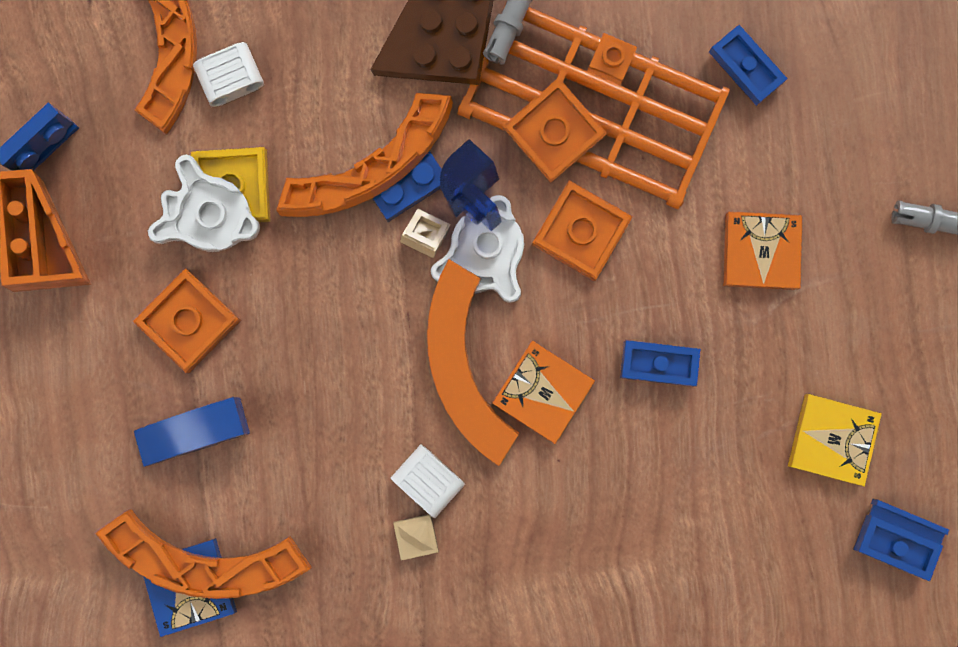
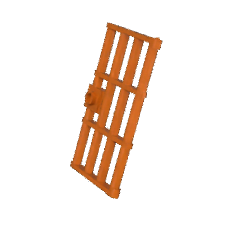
M528 7L523 21L570 40L572 45L565 61L516 40L513 41L508 54L557 74L563 83L565 78L630 106L622 126L589 112L607 132V136L616 140L607 159L588 151L576 162L601 172L600 176L607 179L610 176L666 200V205L678 210L684 203L683 199L730 89L725 86L720 89L659 63V58L652 56L650 59L636 53V46L606 33H603L601 38L587 32V27L582 25L579 28ZM580 45L595 51L587 71L572 65ZM484 57L479 85L470 84L466 95L458 106L457 115L469 120L471 117H474L504 130L503 126L512 119L511 117L473 101L481 81L528 102H531L542 91L489 69L490 60ZM629 66L645 73L637 92L621 86ZM654 76L714 102L715 104L707 122L644 96L651 77ZM637 109L699 135L700 138L692 156L629 129ZM622 143L686 169L678 189L615 163L614 161Z

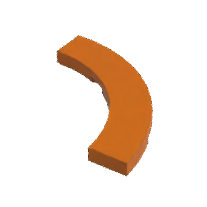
M148 0L154 14L157 31L158 62L157 67L154 68L149 86L134 111L166 135L178 119L186 103L195 73L193 64L196 62L197 38L193 13L188 0Z
M416 93L407 116L396 130L397 135L383 149L378 148L368 157L354 164L355 168L338 175L330 173L310 178H286L276 211L280 216L286 217L319 216L354 207L386 191L413 170L431 150L449 118L453 106L452 97L449 95Z
M448 259L436 285L429 311L427 343L431 373L445 410L456 427L480 453L500 466L518 437L519 432L503 421L479 392L469 365L465 339L470 305L482 278Z
M132 509L127 510L95 533L106 548L129 569L132 568L157 586L193 597L221 599L257 594L286 584L312 568L291 536L266 550L245 556L217 558L189 553L167 543L151 532Z

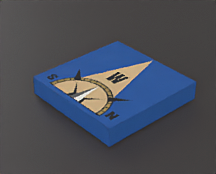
M216 538L182 549L197 555L222 558ZM144 577L160 637L237 612L233 598L212 599L180 594L151 583V580Z

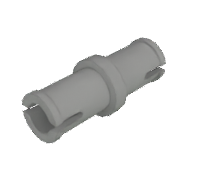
M507 0L502 14H498L494 20L495 29L486 49H484V57L494 63L505 64L515 37L521 35L523 30L522 21L533 0Z
M899 200L894 208L898 209V212H892L891 221L893 224L924 228V232L931 234L940 231L958 235V212L943 210L941 205L931 204L927 207Z

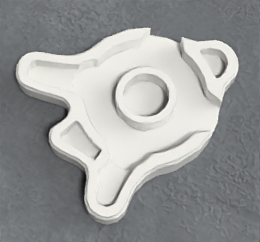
M187 154L180 156L175 162V168L182 183V188L178 192L166 190L162 193L163 216L149 227L148 236L150 240L156 244L183 241L196 249L207 252H219L229 249L241 241H251L256 238L260 231V224L252 216L243 193L233 183L205 174L192 156Z
M495 195L485 205L479 207L478 210L470 212L458 221L452 234L448 253L431 268V275L435 281L438 282L448 259L482 278L475 294L494 290L508 303L519 299L521 289L516 279V269L523 254L524 235L511 212L510 201L504 196Z

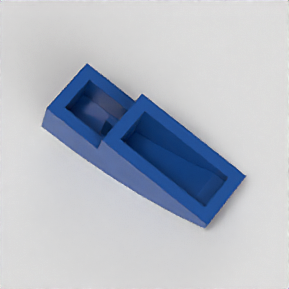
M231 397L134 430L143 467L248 435L250 430L241 399L239 397Z

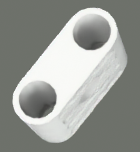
M244 42L234 44L203 57L193 64L207 100L212 107L226 104L254 92L264 85L249 47Z
M422 444L417 447L391 477L395 484L433 518L440 514L465 485L455 473Z

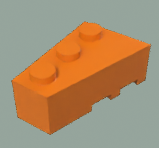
M32 169L1 171V286L12 292L91 285L43 180Z

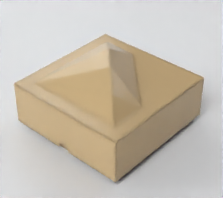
M417 209L403 232L400 242L434 258L448 234L451 224Z
M430 514L393 523L401 561L439 552Z

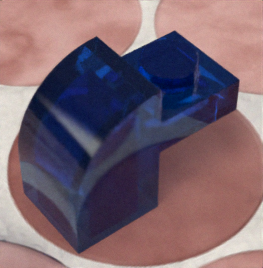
M469 139L444 163L440 174L441 190L455 217H458L464 211L473 223L479 225L482 222L490 231L494 230L502 222L497 205L484 194L499 180L494 161Z

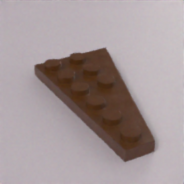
M408 0L372 65L371 72L374 76L479 85L484 59L483 52L486 47L494 0Z

